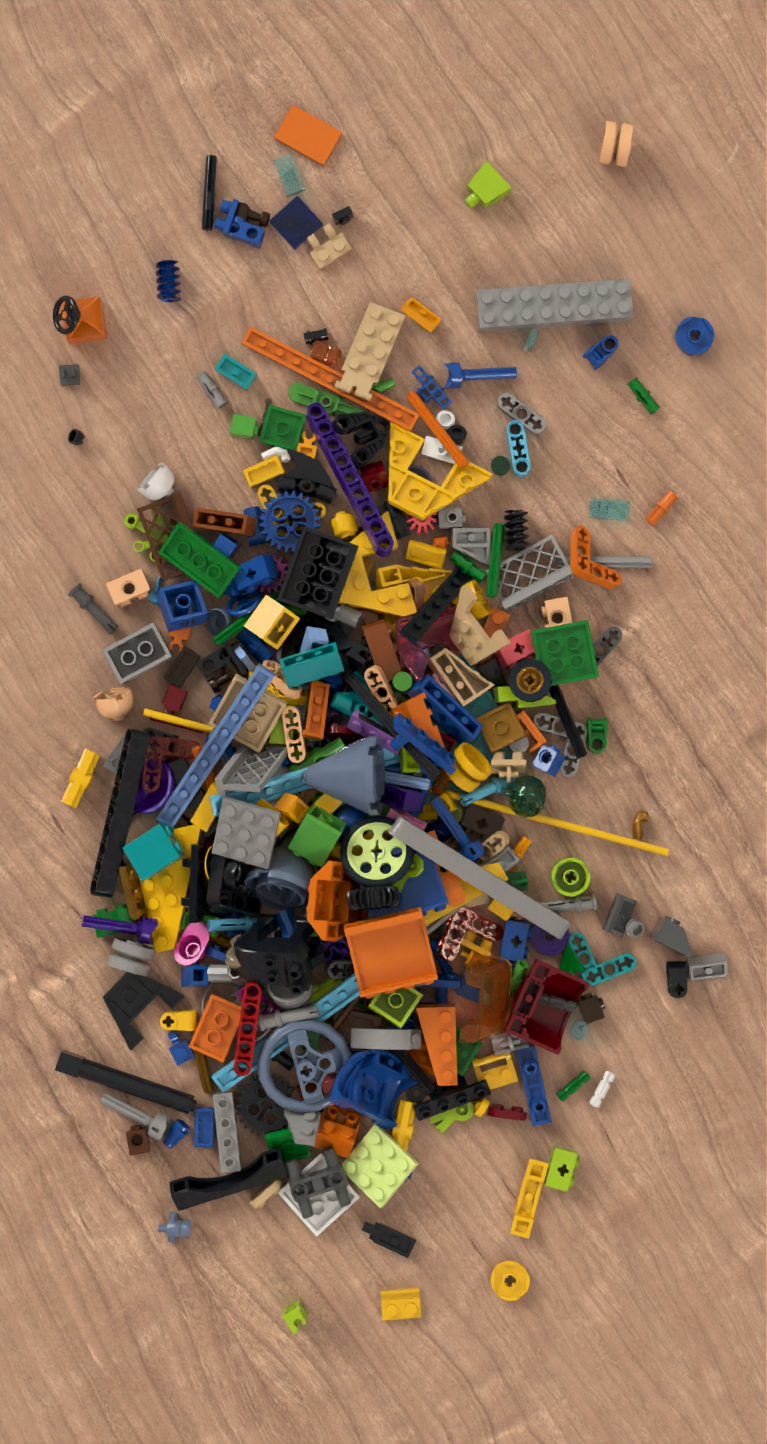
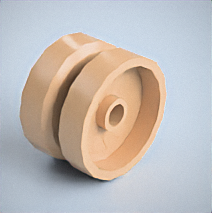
M606 120L600 150V164L609 165L612 161L613 153H616V166L626 167L632 147L633 124L623 123L620 127L619 135H616L617 123Z

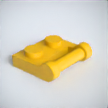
M510 1052L500 1055L491 1054L478 1059L475 1057L472 1061L478 1082L486 1079L490 1090L518 1081ZM506 1059V1064L484 1071L480 1070L479 1066Z

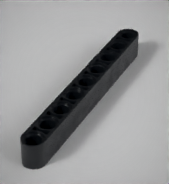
M128 729L125 735L90 887V892L93 896L111 898L115 891L124 852L123 847L126 844L150 735L147 731Z

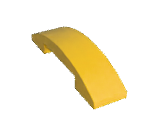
M529 1158L510 1234L529 1239L534 1214L549 1163Z

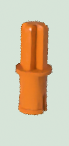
M669 490L659 503L656 502V507L646 517V521L652 526L655 525L664 513H668L667 510L678 499L677 495Z

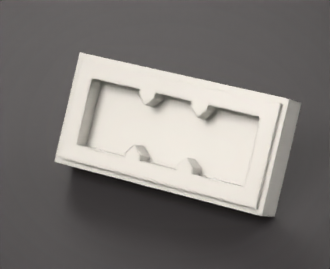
M426 436L421 455L454 465V459L441 442L436 438ZM457 445L458 448H459V449L461 450V452H462L463 447Z

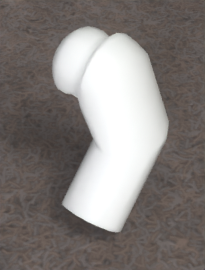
M273 447L261 453L264 461L276 455H279L283 463H288L291 460L287 449Z

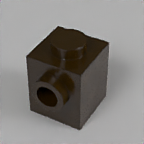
M592 993L580 996L581 1000H578V1004L586 1024L605 1018L602 1010L605 1009V1005L601 997L598 998L596 994L592 995Z

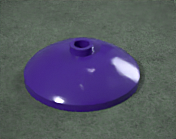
M151 756L145 757L133 811L141 814H151L160 810L169 800L173 791L174 778L171 768L162 759Z

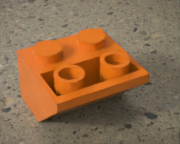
M334 1105L324 1108L315 1146L313 1147L322 1150L334 1147L336 1155L349 1158L362 1115Z

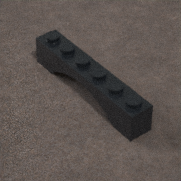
M281 1147L262 1152L250 1165L241 1169V1171L214 1178L186 1176L169 1182L171 1198L178 1211L279 1180L289 1176L285 1164L287 1160Z

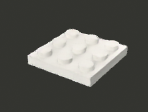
M320 1153L300 1171L301 1174L305 1175L326 1168L327 1164L324 1155ZM340 1173L332 1175V1179L336 1181L342 1178ZM289 1183L278 1193L316 1237L360 1198V1195L348 1183L347 1191L351 1204L340 1207L336 1192L332 1190L310 1197L309 1200L314 1215L303 1219L299 1205L291 1195ZM297 1185L294 1188L297 1192L305 1190L302 1185Z

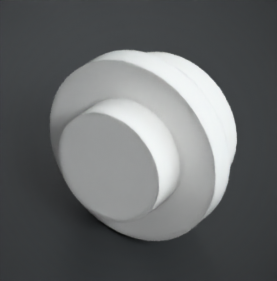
M448 410L440 411L436 416L444 430L449 429L455 423L453 413Z

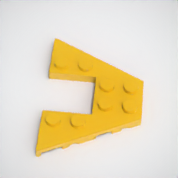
M391 422L388 503L423 521L492 478V473L471 462L464 468H460L455 462L441 487L409 471L408 469L422 448L425 439Z
M387 511L381 517L393 538L392 550H397V540L389 512ZM371 527L374 532L380 531L378 527ZM361 532L349 542L359 547L339 604H348L356 608L361 607L377 613H387L395 617L400 616L411 619L417 610L409 583L371 591L362 557L375 555L376 553L365 532ZM386 543L379 544L384 549L389 547Z

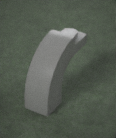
M351 1028V1048L385 1050L421 1049L422 1029Z

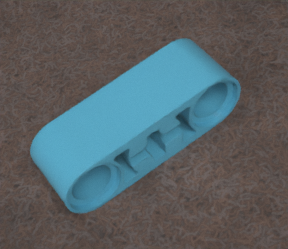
M512 420L506 428L512 471L516 477L523 478L528 475L531 468L525 430L522 422ZM510 427H519L520 433L512 434ZM518 439L519 448H523L520 452L521 458H518L517 450H513ZM523 463L526 465L527 470L519 472L516 469V465Z

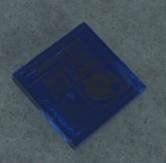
M298 196L269 220V223L294 250L303 244L307 237L323 226V223Z

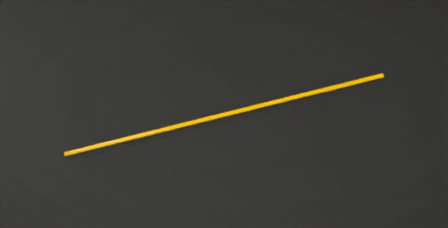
M147 708L144 709L143 716L210 733L214 729L210 725ZM266 741L264 744L272 746H284L281 744H270L269 741ZM433 785L430 787L429 793L441 795L448 791L452 799L459 801L461 800L459 795L463 794ZM479 799L470 803L668 856L669 849L508 805L485 799Z

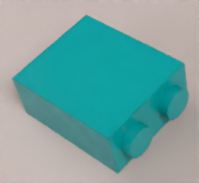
M167 823L156 825L123 847L125 854L141 881L151 879L186 856L183 852V845L176 840L173 828Z

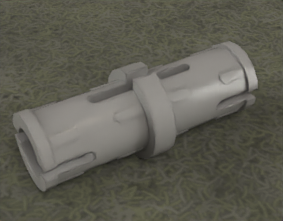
M206 371L200 373L196 379L205 390V395L210 397L217 409L224 407L227 401L218 390V385L213 383Z

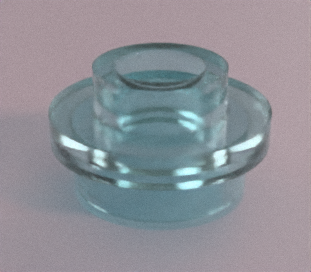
M575 1021L570 1027V1033L574 1039L582 1040L588 1036L589 1027L582 1021Z

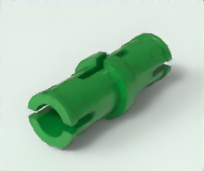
M637 377L627 384L637 396L636 400L638 402L641 401L650 415L660 408L651 397V392L644 388Z
M456 551L450 558V561L459 566L463 573L469 574L479 583L485 579L487 573L475 565L473 560H469L459 551Z

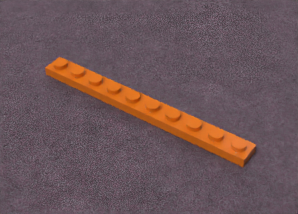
M251 326L241 342L242 345L410 432L420 414L372 389L370 393L373 396L371 401L355 396L356 389L354 388L350 394L334 388L336 381H341L343 374Z

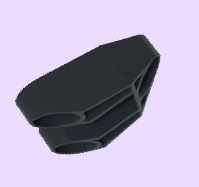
M367 412L339 414L331 423L333 430L339 435L350 434L361 428L364 429L353 434L355 443L360 444L370 440V442L357 448L350 456L353 464L358 468H362L382 449L390 431V423L387 419ZM377 423L382 424L385 431H380L377 428Z

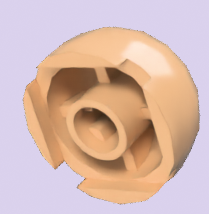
M128 687L112 688L107 694H104V691L94 696L95 705L99 713L106 718H112L113 721L124 719V716L133 708L132 689L129 690Z

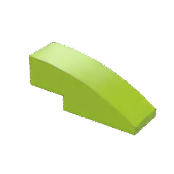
M510 686L493 688L494 704L513 702L514 709L556 704V700L547 695L539 701L525 702L512 693Z

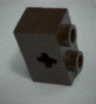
M469 804L460 825L463 826L464 831L473 834L474 831L480 833V838L486 840L492 834L501 830L505 819L473 804ZM482 818H484V823H486L487 826L479 829V825L476 822L477 820H482Z

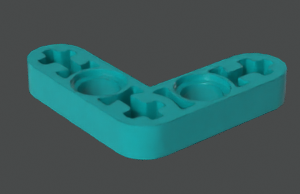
M573 932L569 936L568 944L579 959L582 953H587L590 957L587 964H582L585 971H580L583 980L589 982L591 986L629 972L636 966V958L629 953L619 955L596 965L585 936L580 932ZM576 935L578 938H582L580 945L581 948L586 946V950H580L575 953L578 947L576 944H572L573 936ZM625 957L632 959L633 962L630 963V967H627V965L620 966L622 971H619L615 963L616 960L620 964L625 961ZM607 964H612L615 967V972L612 975H607L604 972V967ZM600 967L604 978L601 979V976L598 975L594 978V982L586 979L589 976L588 972L598 973L597 968Z

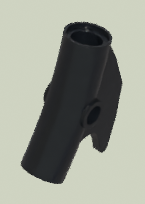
M288 449L287 452L294 459L296 466L291 472L278 476V493H285L287 491L288 494H292L295 491V495L303 493L302 496L331 504L337 488L334 487L319 461L304 453ZM305 482L310 483L309 488H306L304 486Z

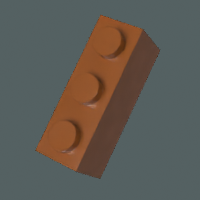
M195 508L192 527L254 537L257 518L245 514Z
M384 619L362 626L374 665L382 668L389 682L393 680L397 673L402 672L405 668L402 659H397L396 653L399 650L396 641H391L390 635L393 632L390 623L386 624Z

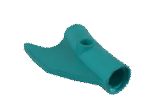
M355 671L354 674L370 691V688L366 680L357 671ZM337 691L330 703L331 708L351 718V715L356 710L384 726L355 691Z

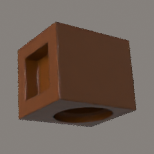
M142 1125L130 1126L131 1130L126 1132L129 1155L150 1152L151 1147L149 1136L147 1135V1127L142 1128ZM136 1134L141 1135L143 1143L136 1144L133 1136Z

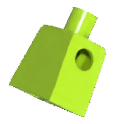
M486 161L468 183L467 190L470 195L464 202L470 209L478 203L483 208H488L511 192V186Z

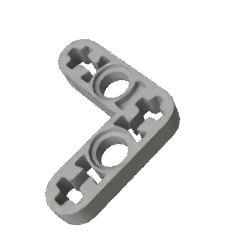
M538 713L533 718V723L538 730L567 738L563 756L577 759V762L572 761L571 768L574 771L566 774V770L563 767L568 765L569 760H564L560 767V773L564 777H573L577 773L580 759L569 754L568 748L571 743L566 731L557 732L554 728L555 723L561 721V718L546 713ZM541 716H543L544 720L547 722H550V718L554 719V721L551 724V730L547 729L549 725L543 724L542 727H539V723L536 722V719H540ZM574 721L576 728L580 726L581 731H584V734L580 735L584 745L587 737V727L582 723Z

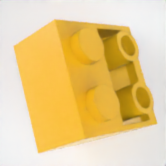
M265 595L244 624V627L278 650L300 618L268 595Z

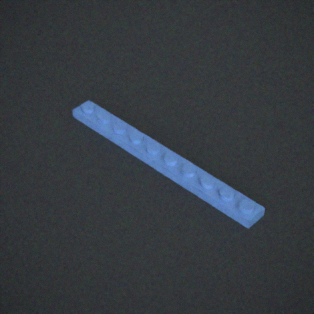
M260 663L258 664L156 820L161 823H167L172 828L175 826L276 675Z

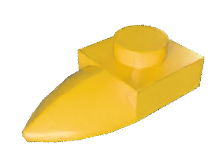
M448 791L439 795L450 812L457 809ZM429 802L423 807L424 811L418 817L421 820L440 818Z

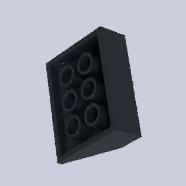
M303 526L277 600L333 620L359 546Z

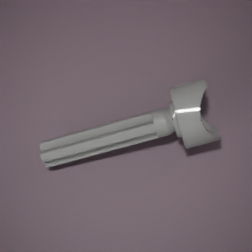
M106 1092L101 1098L100 1103L149 1127L147 1135L155 1140H161L162 1136L167 1135L173 1123L169 1116L161 1112L153 1118V1116Z

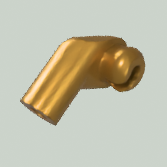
M640 810L635 815L632 824L634 839L642 838V821H648L647 811L641 812Z

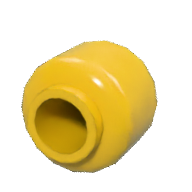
M346 511L336 513V517L331 521L335 537L344 541L355 538V534L358 532L355 516L351 513H346Z

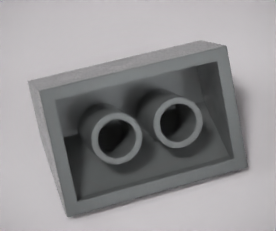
M667 916L665 918L659 917L649 938L691 958L693 954L685 930L679 926L681 922Z

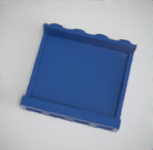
M396 847L391 851V855L398 858L402 855V850ZM414 849V854L419 855L424 860V871L418 877H408L400 893L401 899L398 906L368 910L370 918L421 907L423 917L428 915L427 911L434 909L435 912L446 909L445 905L449 904L435 862ZM379 851V852L374 853V854H375V857H376V863H377V856H378L379 853H382V851ZM368 863L361 866L363 873H368L372 869V866ZM388 864L382 865L380 868L381 873L388 874L391 871V866Z

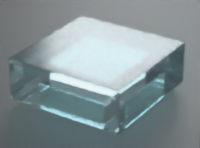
M532 328L523 350L528 352L532 350L539 331Z

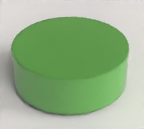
M406 672L397 673L392 681L393 687L399 692L409 690L412 685L411 676Z

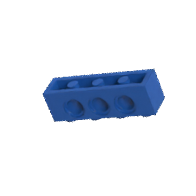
M429 674L416 680L407 695L412 698L425 692L426 698L424 702L426 708L431 709L432 715L430 716L442 728L455 738L459 744L475 740L483 725Z

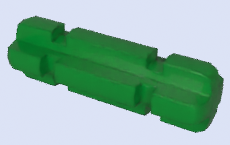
M582 1071L578 1078L575 1077L564 1086L563 1090L561 1089L557 1092L556 1095L562 1102L581 1088L583 1083L590 1080V1076L586 1071Z

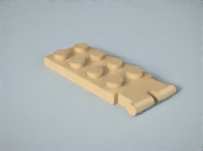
M371 302L369 303L342 367L343 377L341 381H336L334 388L349 394L354 388L356 389L355 396L371 401L373 396L370 393L374 384L378 385L406 315Z

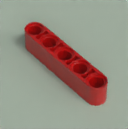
M246 981L244 985L234 1060V1071L239 1076H246L251 1071L262 984ZM255 986L258 991L251 993L248 991V987ZM247 1005H253L255 1007V1010L249 1012L245 1009V1007ZM251 1024L253 1029L245 1030L243 1025ZM248 1043L251 1047L243 1049L240 1045ZM246 1062L248 1066L241 1068L238 1066V1063Z

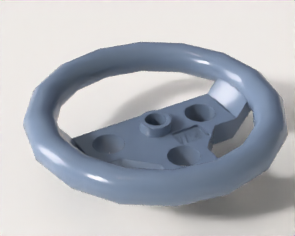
M314 1019L293 1021L284 1024L280 1028H276L264 1041L257 1060L258 1078L267 1096L280 1107L297 1113L318 1112L333 1104L330 1102L332 1089L323 1095L321 1083L327 1073L342 1068L352 1057V1053L345 1038L331 1025ZM306 1031H313L324 1035L336 1048L323 1053L310 1046ZM286 1036L304 1101H298L285 1096L276 1088L270 1076L269 1061L276 1045ZM298 1045H304L306 1052L304 1054H297L295 1048ZM323 1058L330 1060V1065L326 1068H322L319 1065L320 1060ZM303 1066H307L308 1069L303 1070ZM309 1082L316 1084V1089L312 1092L305 1089V1085Z

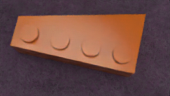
M455 1004L416 1005V1010L437 1085H457Z

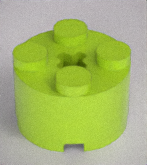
M567 857L560 859L553 865L550 872V881L558 893L573 897L583 893L588 888L590 872L583 861ZM570 871H572V875L575 876V879L570 880V882H567L568 879L565 878V875L569 874Z

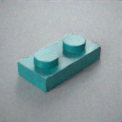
M225 353L214 369L246 391L257 376V373Z

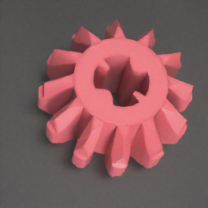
M438 512L426 518L425 522L418 521L416 517L406 513V516L411 518L406 520V523H413L410 527L411 531L418 527L417 534H420L421 528L427 534V527L434 530L435 527L431 523H438V519L432 518L437 516Z

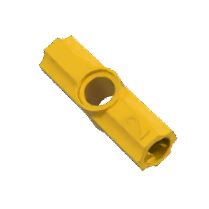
M87 749L84 750L77 767L71 773L69 785L61 802L74 808L78 807L85 790L88 789L93 779V772L101 755Z
M401 1099L397 1119H395L397 1127L393 1128L391 1137L407 1152L414 1127L415 1111L413 1106L417 1105V1103Z

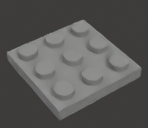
M225 796L222 800L212 853L268 869L271 863L281 812Z

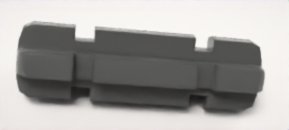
M543 992L538 1001L539 1004H548V1006L560 1010L566 1009L567 1012L574 1013L576 1008V1002L566 1001L564 998L553 995L550 997Z

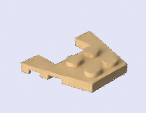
M466 585L461 588L449 637L470 666L510 645L511 642L501 629L495 631L493 636L489 638L470 612L478 597L470 586Z

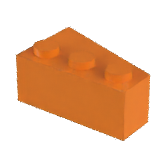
M425 692L391 709L393 718L399 713L404 717H408L416 727L423 729L427 736L432 740L438 741L442 748L445 747L437 725L433 726L430 718L432 711L430 708H426L424 702L426 698Z

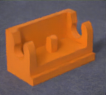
M523 710L517 717L527 735L529 746L526 752L530 754L544 744L546 739Z

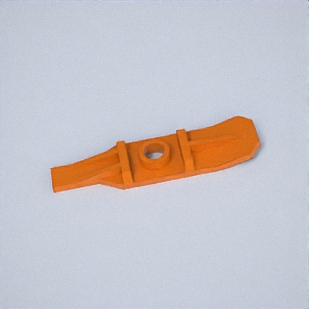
M435 830L428 832V834L438 839ZM435 862L449 905L454 907L462 904L466 896L459 877L448 870L442 872L440 870L441 866Z

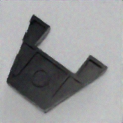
M307 611V614L297 615L300 619L283 642L281 659L295 655V650L301 648L307 626L326 629L328 641L335 640L340 655L347 653L354 644L337 622L328 621L324 616Z
M126 972L103 995V999L128 1048L132 1051L144 1037L130 1023L156 996H159L173 1009L185 996L147 976Z

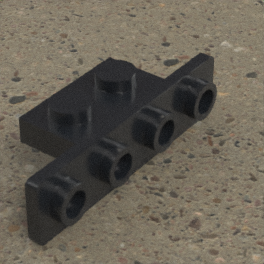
M457 1074V1085L438 1086L437 1082H435L436 1088L429 1093L431 1099L414 1105L413 1108L418 1121L491 1095V1091L486 1079L467 1085L465 1077Z

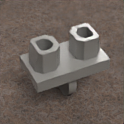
M507 1032L490 1036L495 1055L529 1048L528 1041Z

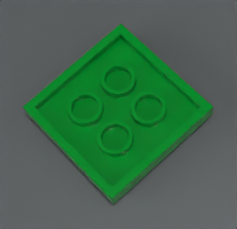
M588 620L530 631L535 659L541 661L549 669L552 676L551 686L599 677Z

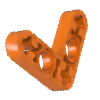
M584 526L576 527L571 532L570 567L572 573L579 578L605 588H616L622 581L620 574L613 569L590 561V532ZM577 547L582 550L583 555L579 553ZM593 570L599 574V577L594 574Z

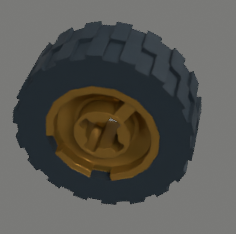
M524 659L516 663L511 669L508 682L512 693L517 698L525 702H535L541 700L550 691L552 676L547 666L541 661ZM528 677H533L534 682L532 684L527 683Z

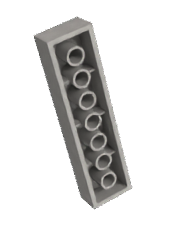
M630 279L481 289L476 292L479 333L631 322L633 318Z

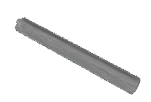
M565 557L570 565V557ZM590 557V561L608 568L652 567L651 557ZM557 559V567H564L563 561Z

